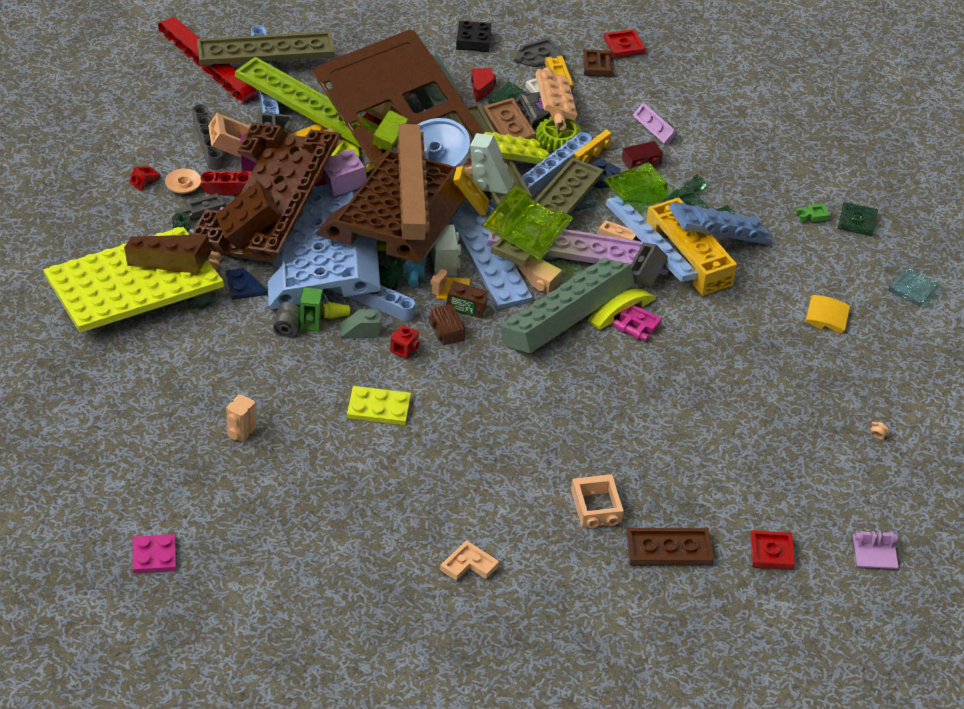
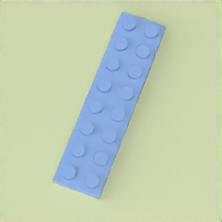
M472 205L460 207L451 219V222H453L456 228L455 232L459 233V239L487 291H489L497 309L532 302L533 297L514 263L492 254V246H487L491 225L487 215L480 216Z

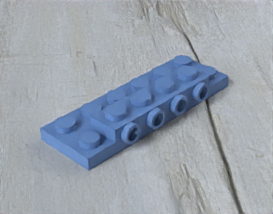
M672 202L669 207L684 230L770 245L773 240L768 234V230L760 223V219L755 216L748 217L739 213L732 214L728 211H716L713 208L706 209L697 205L690 206L685 203Z

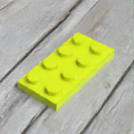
M497 132L484 133L494 135L502 152L501 157L503 159L539 164L549 156V153L533 138L530 140L521 136L501 135Z

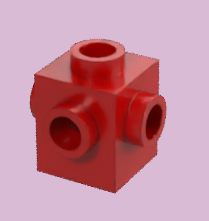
M402 325L392 334L390 352L407 359L413 351L419 348V332Z

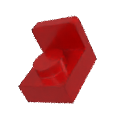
M150 166L134 167L129 183L141 191L144 189L146 182L159 181L161 174Z

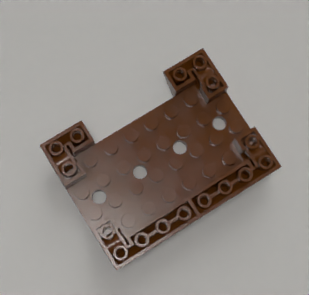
M252 122L237 152L257 164L240 195L258 181L272 193L281 217L260 233H255L252 240L240 249L224 238L215 215L219 211L205 209L192 235L208 234L210 250L221 255L273 263L284 247L341 134L310 129L306 137L287 135L282 126Z
M393 150L386 151L369 163L365 169L366 181L349 203L329 215L316 232V236L350 245L358 234L368 236L379 241H387L386 254L415 263H422L466 199L465 195L453 181L457 167L425 159L429 211V233H425V240L402 239L398 152Z

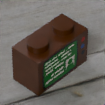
M453 281L447 294L446 305L453 304L456 312L482 318L487 307L489 291Z

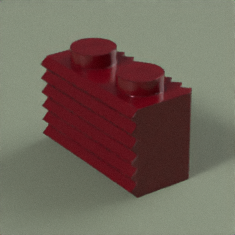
M655 141L623 148L622 160L630 172L662 165L663 151Z

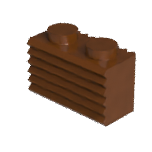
M453 304L431 309L429 323L431 327H435L437 340H441L443 345L465 341L466 330Z

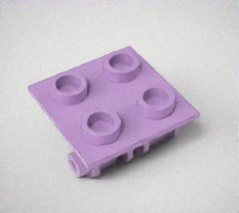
M859 531V533L853 534L857 567L898 569L895 548L897 534L890 532L881 535L880 531L877 532V535H875V531Z

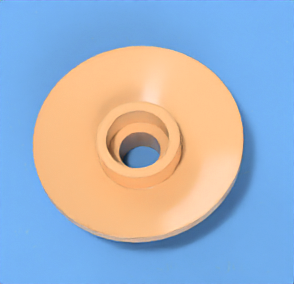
M176 169L166 176L165 184L169 190L175 193H190L200 187L201 176L191 169Z

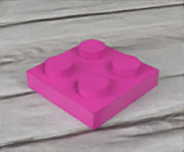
M175 534L133 536V573L176 571Z

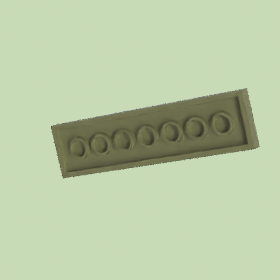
M331 31L197 39L200 65L245 63L254 57L262 61L335 57Z

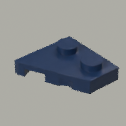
M246 269L225 270L232 300L267 295V289Z

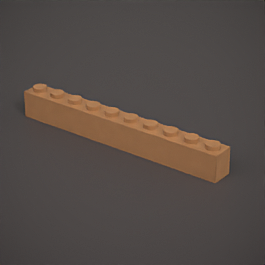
M399 124L402 239L425 240V233H429V211L423 141L424 132H420V125Z

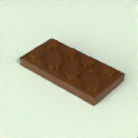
M627 528L626 530L630 565L713 564L709 528Z

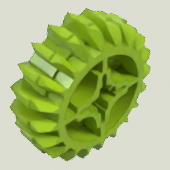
M550 117L549 120L544 119L543 122H540L536 130V139L543 149H547L548 153L551 151L555 152L577 134L582 133L580 125L576 124V121L566 119V128L559 130L558 127L557 130L555 122Z

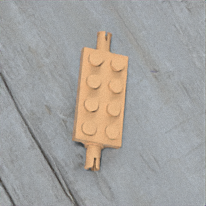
M549 68L538 69L535 75L543 108L550 112L552 120L555 122V128L558 130L559 127V130H564L566 128L565 120L571 119L575 121L577 117L569 81L562 75L553 74L551 68L550 71Z

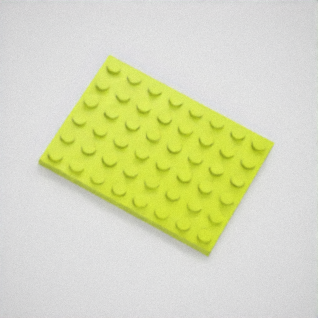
M177 227L164 233H157L154 236L189 234L184 227ZM127 243L43 269L47 281L80 333L224 287L222 278L208 259L198 274L127 266L124 249Z

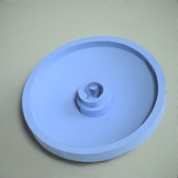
M445 118L430 119L417 124L420 125V132H424L425 159L456 167L463 166L471 152V141L467 130L461 124Z

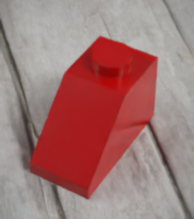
M492 68L471 69V84L476 102L481 101L493 91V85L496 84V75L493 74Z

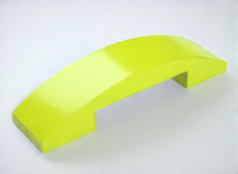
M644 289L623 291L596 309L588 318V322L601 330L614 323V315L635 304L643 307L656 300V296Z

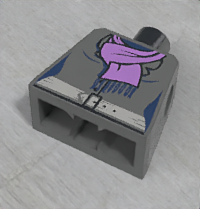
M540 92L519 94L516 103L532 128L540 125V122H543L544 119L549 120L551 114L549 111L544 110Z

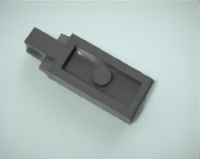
M219 194L187 202L184 207L176 209L175 218L178 222L201 217L205 209L220 211V208L225 207L226 203Z

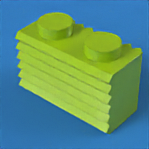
M389 110L374 133L372 143L386 151L393 150L394 147L398 148L399 124H408V118Z

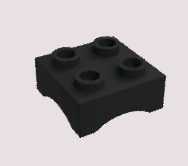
M459 21L456 50L473 49L489 53L492 23Z

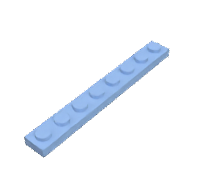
M622 196L606 200V206L642 243L656 244L668 256L664 265L681 282L697 279L698 272Z

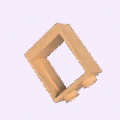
M216 113L208 125L211 145L241 158V154L237 152L241 144V134H246L250 126Z
M612 474L575 478L572 480L571 492L582 528H596L601 525L615 526L618 523H622L623 508ZM609 493L614 508L587 511L583 496Z

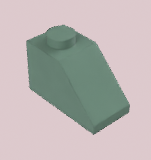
M360 309L340 323L341 338H379V309Z

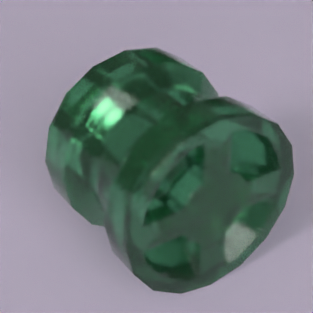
M177 213L172 217V229L184 227L189 232L191 226L188 214Z

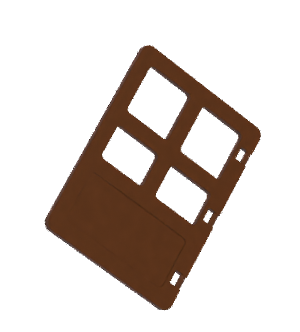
M406 30L318 65L313 70L315 79L324 89L325 94L352 132V135L370 162L380 156L382 152L378 146L372 143L376 131L368 132L357 114L386 102H391L399 115L408 118V124L417 125L426 120L442 118L455 113L473 139L476 133H485L417 33L413 30ZM330 82L333 88L328 89L325 84ZM436 84L447 102L418 114L413 113L403 95L427 85ZM355 122L359 126V129L355 130L352 126V124Z

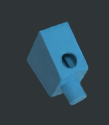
M428 254L422 263L407 260L406 280H408L410 286L416 287L419 285V282H424L428 265Z

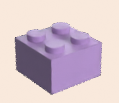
M353 149L330 156L322 171L323 179L334 196L360 188L367 179L365 167Z

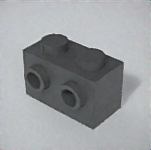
M643 242L631 263L633 278L638 285L652 287L668 258L656 244Z

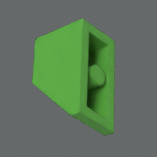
M303 289L300 301V330L319 332L323 302L322 289Z

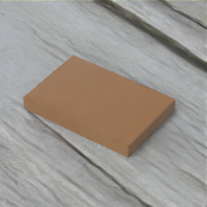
M513 98L483 106V111L495 132L501 135L509 134L513 137L521 136L525 139L536 138L535 131Z

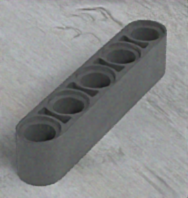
M203 104L195 105L193 107V123L207 166L211 170H219L223 167V151L211 145L208 125L212 118L209 109Z

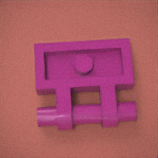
M633 305L620 313V319L623 321L621 322L616 319L613 326L622 333L627 332L633 335V338L646 342L649 339V335L644 332L653 334L661 324L662 318Z

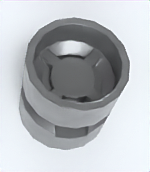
M290 302L279 305L273 324L275 334L289 338L296 335L300 322V307Z

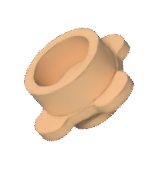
M880 422L871 423V436L880 440H884L885 437L889 436L890 429L885 424Z

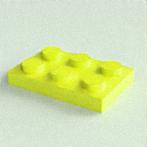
M353 386L347 418L406 425L411 393Z

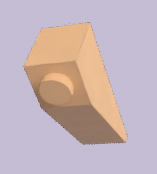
M534 255L524 267L517 265L533 287L539 291L549 293L561 282L562 270Z

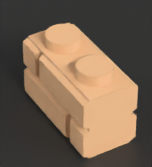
M238 394L233 402L226 407L227 434L233 440L245 441L249 434L256 429L255 402L248 397Z

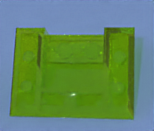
M514 184L482 224V227L541 261L573 220V217L559 209L554 213L533 201L528 191Z

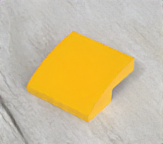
M812 295L805 322L819 329H823L826 326L842 334L845 331L850 305L830 297Z

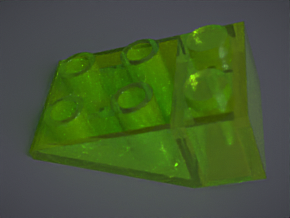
M649 162L604 178V181L623 202L650 204L666 198L668 182Z

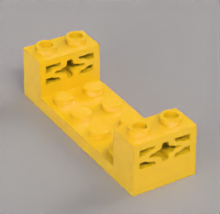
M679 197L648 207L646 221L662 237L668 236L698 272L697 279L693 280L692 285L702 296L733 286L737 263L711 234L684 230L669 209L672 202L684 203Z

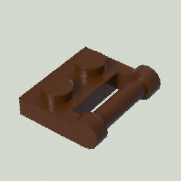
M583 49L584 75L612 78L614 76L611 63L613 58L612 52L609 50ZM600 58L605 60V67H601Z

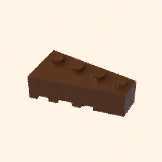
M208 234L131 237L124 247L127 266L198 274L211 253Z

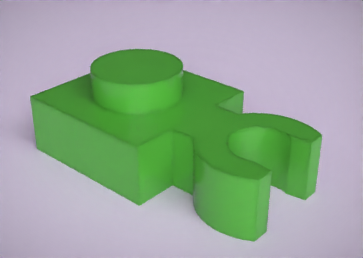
M825 204L807 205V209L798 208L796 210L799 222H805L807 219H811L812 222L828 221L830 217Z

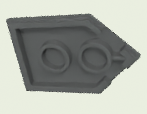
M550 38L520 46L514 61L531 66H540L545 64L546 57L556 58L557 56H562L564 59L565 55Z

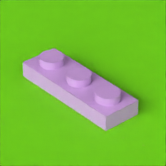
M644 102L633 114L641 124L665 145L669 144L678 133Z

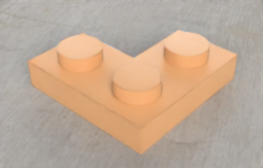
M466 540L440 565V571L456 581L468 569L487 579L499 567V561Z

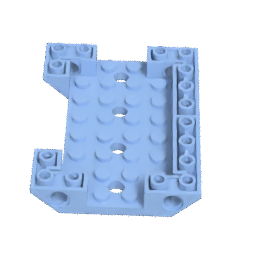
M327 184L314 187L282 248V266L268 281L269 310L276 309L285 302L300 305L304 288L327 289L341 286L343 297L381 291L377 239L358 234L350 245L316 236V232L329 215L349 203L360 188L334 196Z

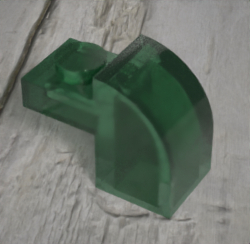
M397 258L388 268L379 264L380 285L393 291L396 290L398 280L403 275L402 268L404 262Z

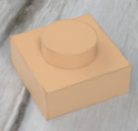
M440 269L437 275H433L431 279L432 294L439 296L447 285L446 270Z

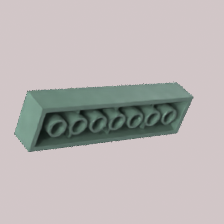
M602 258L593 266L587 267L585 271L575 275L573 279L561 284L559 288L547 293L545 297L535 301L533 305L521 310L519 314L507 319L505 323L500 325L504 344L511 348L532 353L633 286L635 282L631 265L609 258Z

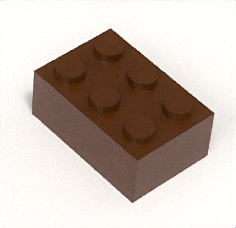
M258 181L215 214L224 238L238 249L249 242L255 233H260L281 217L272 193Z

